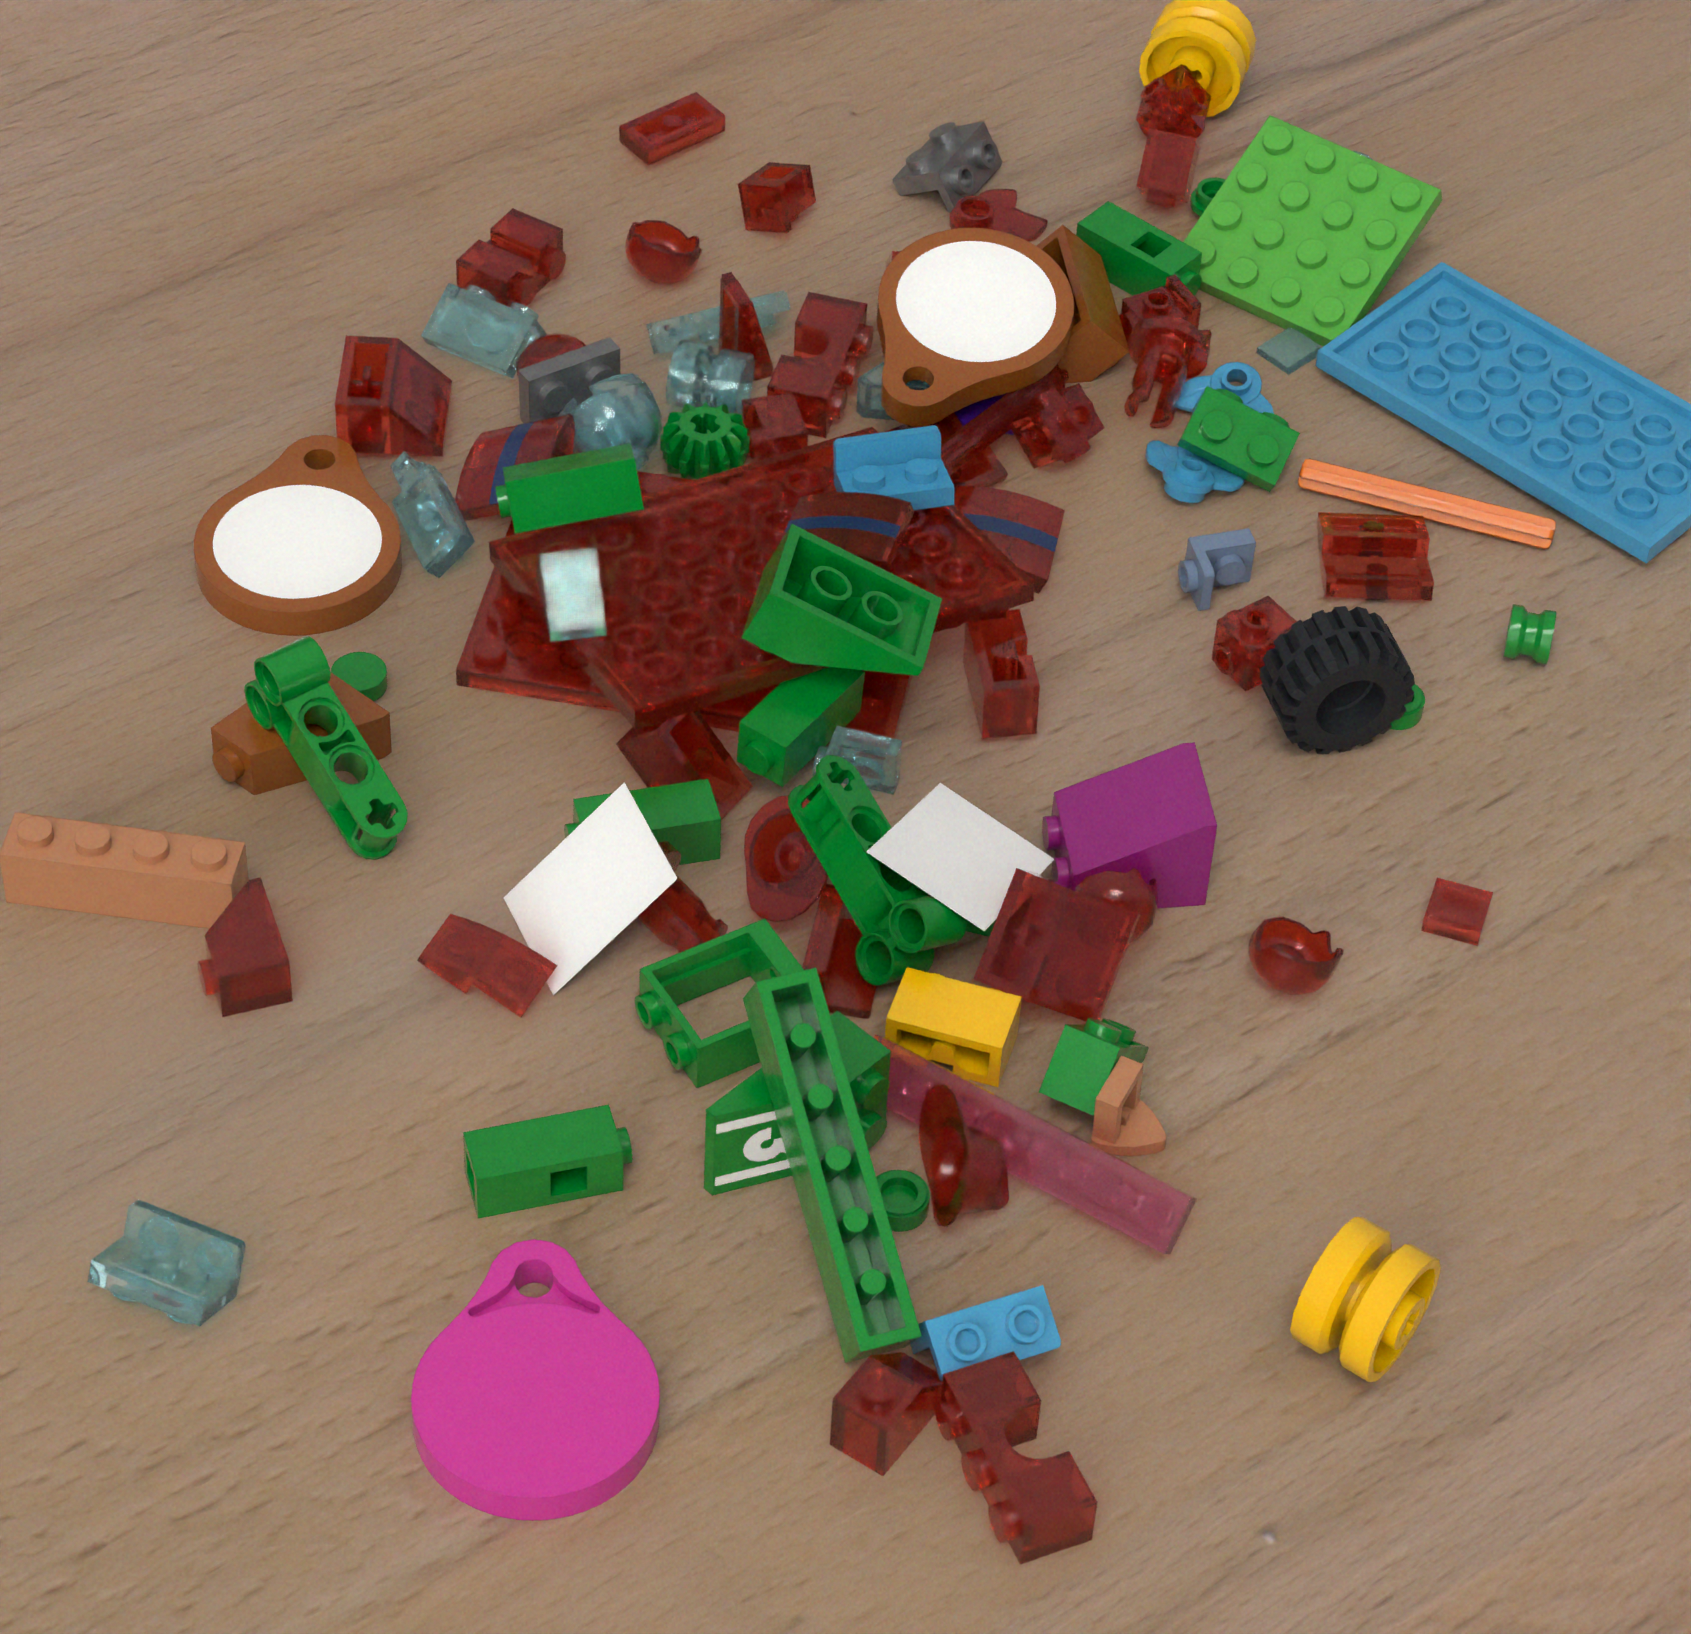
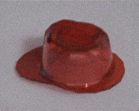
M789 795L776 797L763 805L751 819L745 834L744 855L747 895L750 907L760 918H765L772 922L792 920L806 912L819 899L829 878L788 806ZM806 799L802 803V807L804 808L810 801Z
M935 1084L928 1090L922 1103L919 1118V1144L931 1190L933 1217L939 1226L948 1227L956 1220L958 1214L980 1213L986 1210L1004 1208L1009 1201L1008 1172L1002 1144L999 1139L991 1133L966 1124L956 1094L948 1085Z

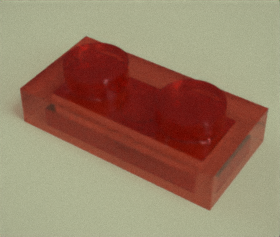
M695 92L620 125L619 142L644 163L650 165L724 132L725 115Z

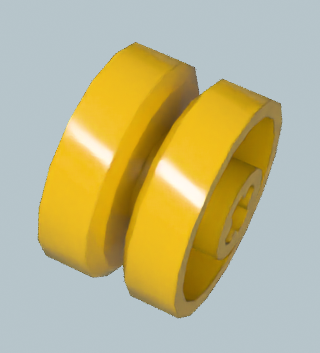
M1173 0L1168 3L1158 16L1151 31V37L1141 54L1139 74L1144 89L1159 106L1175 115L1196 119L1212 117L1226 110L1238 96L1245 74L1249 70L1254 57L1256 38L1251 22L1237 6L1226 0Z
M1364 1217L1352 1218L1327 1245L1307 1279L1293 1312L1290 1327L1292 1338L1319 1354L1328 1353L1339 1346V1357L1342 1367L1368 1382L1379 1380L1389 1371L1402 1354L1428 1309L1440 1275L1441 1266L1439 1259L1412 1244H1404L1392 1252L1389 1231Z

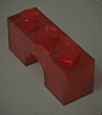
M808 292L795 322L794 357L781 354L767 386L766 426L826 438L833 420L842 419L848 396L846 388L847 386L853 388L856 386L861 365L860 355L868 356L872 345L874 327L866 325L867 303Z
M1012 1351L943 1374L941 1401L935 1404V1417L943 1437L947 1441L954 1439L962 1454L961 1464L968 1485L975 1492L981 1490L989 1505L990 1524L996 1538L1001 1543H1009L1021 1565L1091 1541L1098 1502L1070 1451L1049 1458L1035 1459L1021 1455L1013 1449L1016 1445L1037 1439L1041 1399L1017 1355Z

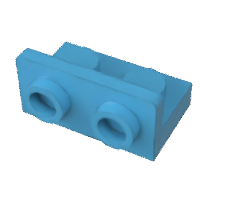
M937 426L838 438L834 441V486L847 516L870 517L954 505L955 486L941 459V433Z
M1041 1285L919 1323L921 1337L910 1344L913 1354L931 1350L940 1381L948 1383L1057 1349L1061 1345V1339L1044 1286Z

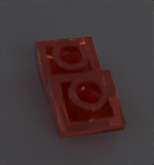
M453 914L448 916L417 960L465 994L474 985L521 1018L557 967L552 961L509 936Z

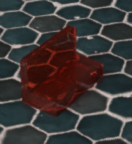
M824 883L802 968L804 970L817 968L829 1013L833 1014L838 1010L845 1016L867 1019L870 1018L878 985H872L867 982L859 973L856 965V947L863 935L854 920L845 918L846 906L834 885Z

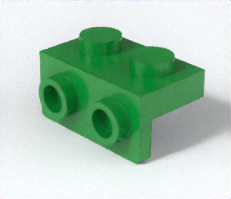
M1206 386L1193 408V413L1177 445L1270 492L1274 488L1300 433L1289 428L1288 422L1282 417L1269 412L1260 413L1244 405L1242 399L1235 393L1225 389L1215 390Z

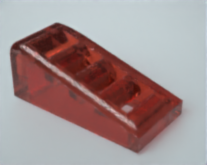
M732 272L722 274V278H720L719 356L735 380L741 385L771 377L774 374V370L753 302Z

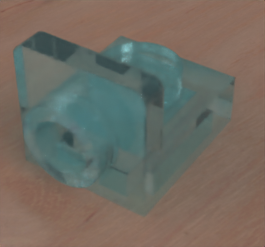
M836 726L829 746H820L817 751L812 776L816 774V766L823 757L837 755L846 759L857 769L869 790L894 795L900 780L902 740ZM847 778L843 783L848 784L849 779Z

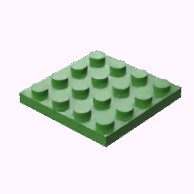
M1270 115L1190 231L1184 243L1202 252L1199 273L1202 281L1199 290L1312 342L1325 346L1367 315L1442 202L1441 189Z

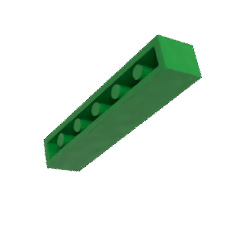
M817 968L757 981L745 995L743 1002L844 1361L848 1363L905 1348L920 1338L921 1332Z

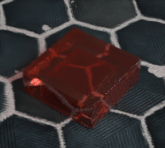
M1437 878L1421 931L1478 946L1491 905L1493 892Z

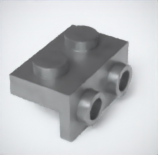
M984 121L960 126L950 122L932 130L929 133L930 139L921 149L913 152L906 158V165L892 179L899 195L903 196L938 190L948 212H959L1002 164L998 148L992 140Z

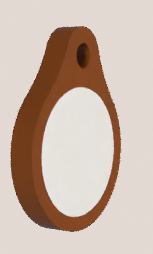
M957 228L936 232L913 242L898 253L890 262L881 278L877 305V329L884 357L880 396L881 405L887 415L898 423L912 427L928 426L978 401L1025 388L1053 370L1068 347L1074 315L1073 292L1060 266L1036 245L1015 235L985 228ZM912 380H920L929 384L930 387L924 390H914L905 384Z
M329 435L308 436L291 444L269 467L222 496L203 515L194 537L197 581L201 592L211 606L229 620L243 627L268 634L287 636L313 635L334 631L349 626L370 615L394 591L402 569L399 524L389 506L379 497L367 481L358 463L356 452L349 443Z

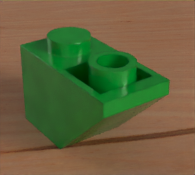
M1088 1018L1086 1024H1065L1039 1093L1094 1116L1096 1097L1121 1055L1142 1063L1149 1047L1133 1041L1136 1034L1134 1029L1110 1019L1103 1018L1102 1021Z

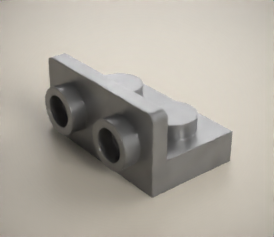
M610 337L518 370L520 419L524 424L534 422L529 430L543 446H551L634 415V403L621 390L620 348Z

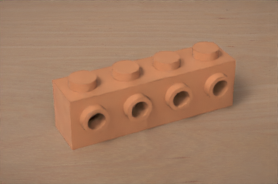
M15 812L0 850V865L7 903L236 932L250 890L245 842Z

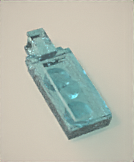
M784 290L646 324L653 354L683 351L689 339L695 337L696 333L699 334L700 342L729 336L728 325L745 321L747 331L777 323L775 313L791 310L787 292L784 293Z
M403 452L390 465L402 490L392 501V504L423 568L440 578L463 556L475 540L442 474L435 466L427 465L423 461L420 463L409 457L408 453Z

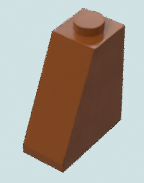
M331 673L329 685L377 760L385 758L392 753L390 712ZM247 703L211 727L212 761L217 772L225 780L236 782L253 795L307 780L276 729H264L253 717ZM317 724L305 725L316 736H328L327 731Z

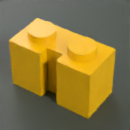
M907 967L886 1017L884 1046L891 1051V1060L925 1069L930 1068L932 1061L952 1065V1076L999 1087L1018 1036L1022 997L1002 992L995 988H987L948 978L937 973H928Z

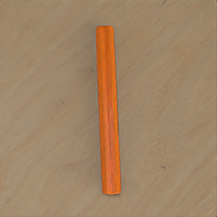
M1310 458L1305 459L1299 473L1298 486L1301 489L1540 549H1549L1555 534L1556 521L1551 518Z

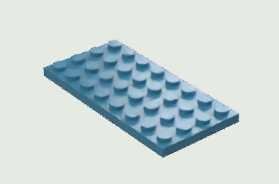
M1440 262L1318 350L1316 367L1645 563H1648L1691 528V404L1444 262Z

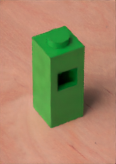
M1109 201L1077 223L1076 236L1101 255L1109 283L1166 315L1184 301H1190L1198 292L1202 281L1201 275H1199L1202 252Z
M631 443L503 467L505 485L495 486L501 519L512 517L515 534L644 510Z
M800 664L740 721L737 762L746 766L751 772L762 775L783 787L861 712L865 672L855 669Z
M709 779L629 790L671 866L720 859L721 817ZM613 793L573 799V823L564 825L565 838Z
M609 1104L463 1132L465 1175L478 1219L622 1191L623 1165L631 1164L633 1161L628 1131L626 1127L616 1128Z

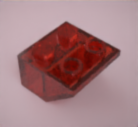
M346 336L335 400L337 438L349 443L356 453L443 456L452 394V380L399 338Z
M1016 868L973 979L1003 992L1021 996L1025 1001L1083 1021H1087L1088 1018L1099 1021L1141 914L1038 873Z

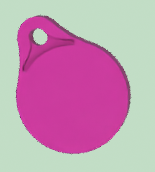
M536 1239L516 1242L503 1249L494 1259L486 1278L471 1301L433 1340L422 1356L412 1383L413 1435L421 1460L429 1473L448 1493L461 1502L491 1515L516 1520L539 1521L568 1517L585 1512L611 1499L627 1487L645 1466L654 1448L659 1429L660 1388L658 1375L653 1360L642 1341L600 1301L582 1276L576 1261L565 1248L550 1241ZM529 1283H541L550 1289L545 1295L535 1298L527 1297L518 1291L522 1286Z

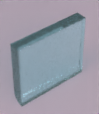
M1289 327L1257 347L1256 353L1290 375L1317 358V353L1321 346L1299 331Z

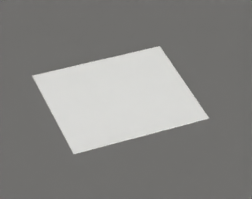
M624 782L503 898L552 994L555 995L678 878Z
M941 783L867 851L874 858L983 931L1054 861V858Z

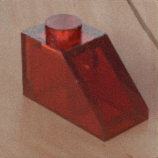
M689 697L648 711L616 743L647 788L709 779L721 820L753 787Z
M261 877L251 879L205 933L207 959L197 962L204 995L215 994L222 1017L293 1001L290 963Z
M904 1352L870 1355L832 1399L830 1445L884 1476L953 1394L956 1382H941L937 1371Z

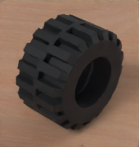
M1346 606L1334 607L1331 612L1325 613L1324 610L1312 613L1311 618L1303 622L1300 619L1291 625L1292 629L1288 633L1280 634L1274 640L1276 647L1267 650L1263 658L1265 666L1260 668V679L1263 683L1261 686L1287 738L1292 744L1297 743L1300 749L1307 752L1315 749L1317 754H1329L1333 750H1338L1341 753L1350 751L1353 746L1359 744L1363 746L1372 742L1373 737L1379 733L1384 734L1392 728L1391 723L1403 716L1406 712L1404 705L1411 702L1414 691L1411 688L1415 684L1414 675L1389 627L1375 612L1369 614L1366 608L1355 607L1348 611Z

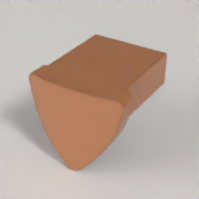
M1121 1055L1095 1100L1091 1148L1093 1150L1119 1156H1141L1162 1152L1165 1149L1167 1136L1161 1123L1153 1111L1140 1100L1144 1064Z

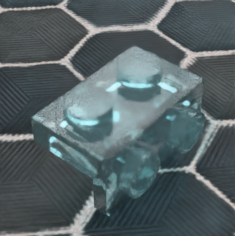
M448 283L421 337L429 345L513 379L532 341L544 345L548 335L537 321L539 318L538 314L530 308L516 302H512L510 307L495 302L496 298L492 294L475 285H469L467 290Z
M136 1200L128 1207L124 1235L91 1260L88 1282L111 1291L115 1297L121 1300L142 1303L166 1313L170 1319L176 1322L194 1324L200 1327L237 1296L246 1244L239 1238L142 1200Z

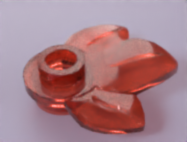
M992 189L981 192L978 196L961 198L950 213L949 225L951 229L985 228L1002 231L1030 242L1037 239L1046 230L1048 221L1015 208L1017 204L1016 190Z

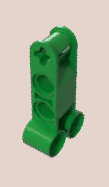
M304 636L254 661L256 679L248 682L244 687L245 699L253 717L264 729H276L353 852L365 859L376 860L386 857L392 852L397 842V835L403 831L407 823L408 811L395 787L328 682L331 678L330 667L321 647L313 638ZM317 724L327 731L328 736H316L305 725ZM347 771L353 774L358 783L347 784L341 781L335 772ZM395 809L396 813L391 818L390 816ZM362 831H363V834H362L360 840H358V836H359V835L362 833Z
M837 755L823 757L816 766V774L805 785H799L792 789L788 796V806L863 935L857 944L855 952L859 973L872 985H884L901 981L907 967L928 972L933 964L934 948L952 945L960 941L966 932L967 920L867 853L892 827L857 769L846 759ZM848 778L849 783L843 788L841 784ZM808 798L810 802L803 808L802 803Z

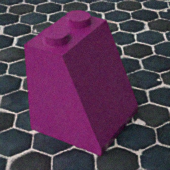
M1195 742L1182 743L1054 792L1052 815L1043 817L1042 834L1046 851L1054 850L1056 858L1052 862L1053 886L1055 892H1064L1069 915L1205 905L1217 822Z

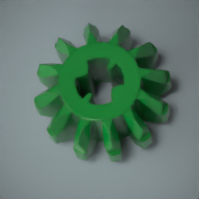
M706 400L701 407H694L685 403L682 412L669 413L668 421L663 426V434L660 435V450L663 451V459H665L668 473L680 474L683 483L693 479L701 480L704 487L708 480H716L725 484L728 475L741 474L742 466L745 464L750 448V437L747 436V428L743 423L742 414L729 413L727 404L716 408L709 407Z

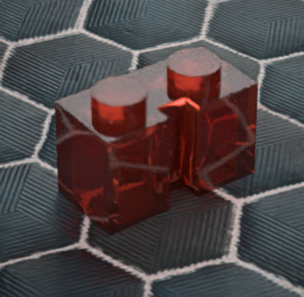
M512 208L490 229V240L488 242L476 241L456 260L457 300L500 319L509 321L523 306L529 305L535 295L548 282L556 279L563 271L566 262V254L563 251V229Z
M1020 609L965 614L963 664L982 739L1037 734L1040 684L1032 655H1027L1028 639Z

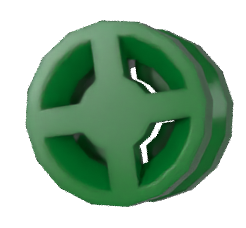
M1513 604L1503 657L1514 659L1519 655L1531 656L1536 663L1547 664L1553 639L1556 611L1544 610L1540 614L1528 612L1522 605Z

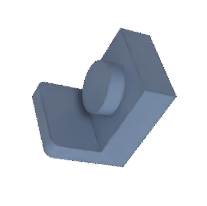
M1249 528L1188 538L1185 560L1180 561L1178 565V577L1183 592H1190L1198 611L1210 609L1213 587L1250 582L1256 542Z

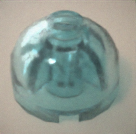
M633 373L619 374L598 381L588 387L593 396L579 405L575 398L568 402L556 418L554 431L568 455L631 443L638 471L648 462L649 455L658 443L662 431V414L653 393L645 381L642 383L639 376Z

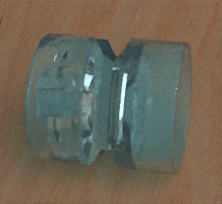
M681 339L674 350L666 384L667 404L681 408L684 407L685 403L694 407H701L706 400L709 407L716 408L727 404L729 413L742 414L743 416L753 385L754 355L723 348L717 355L714 354L710 345Z

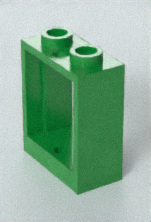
M764 918L640 968L639 995L635 997V1007L642 1024L649 1030L654 1028L662 1039L666 1055L672 1066L677 1070L683 1068L695 1087L699 1088L759 1063V1055L749 1020L701 1040L677 1005L751 976L754 982L803 971L804 969Z

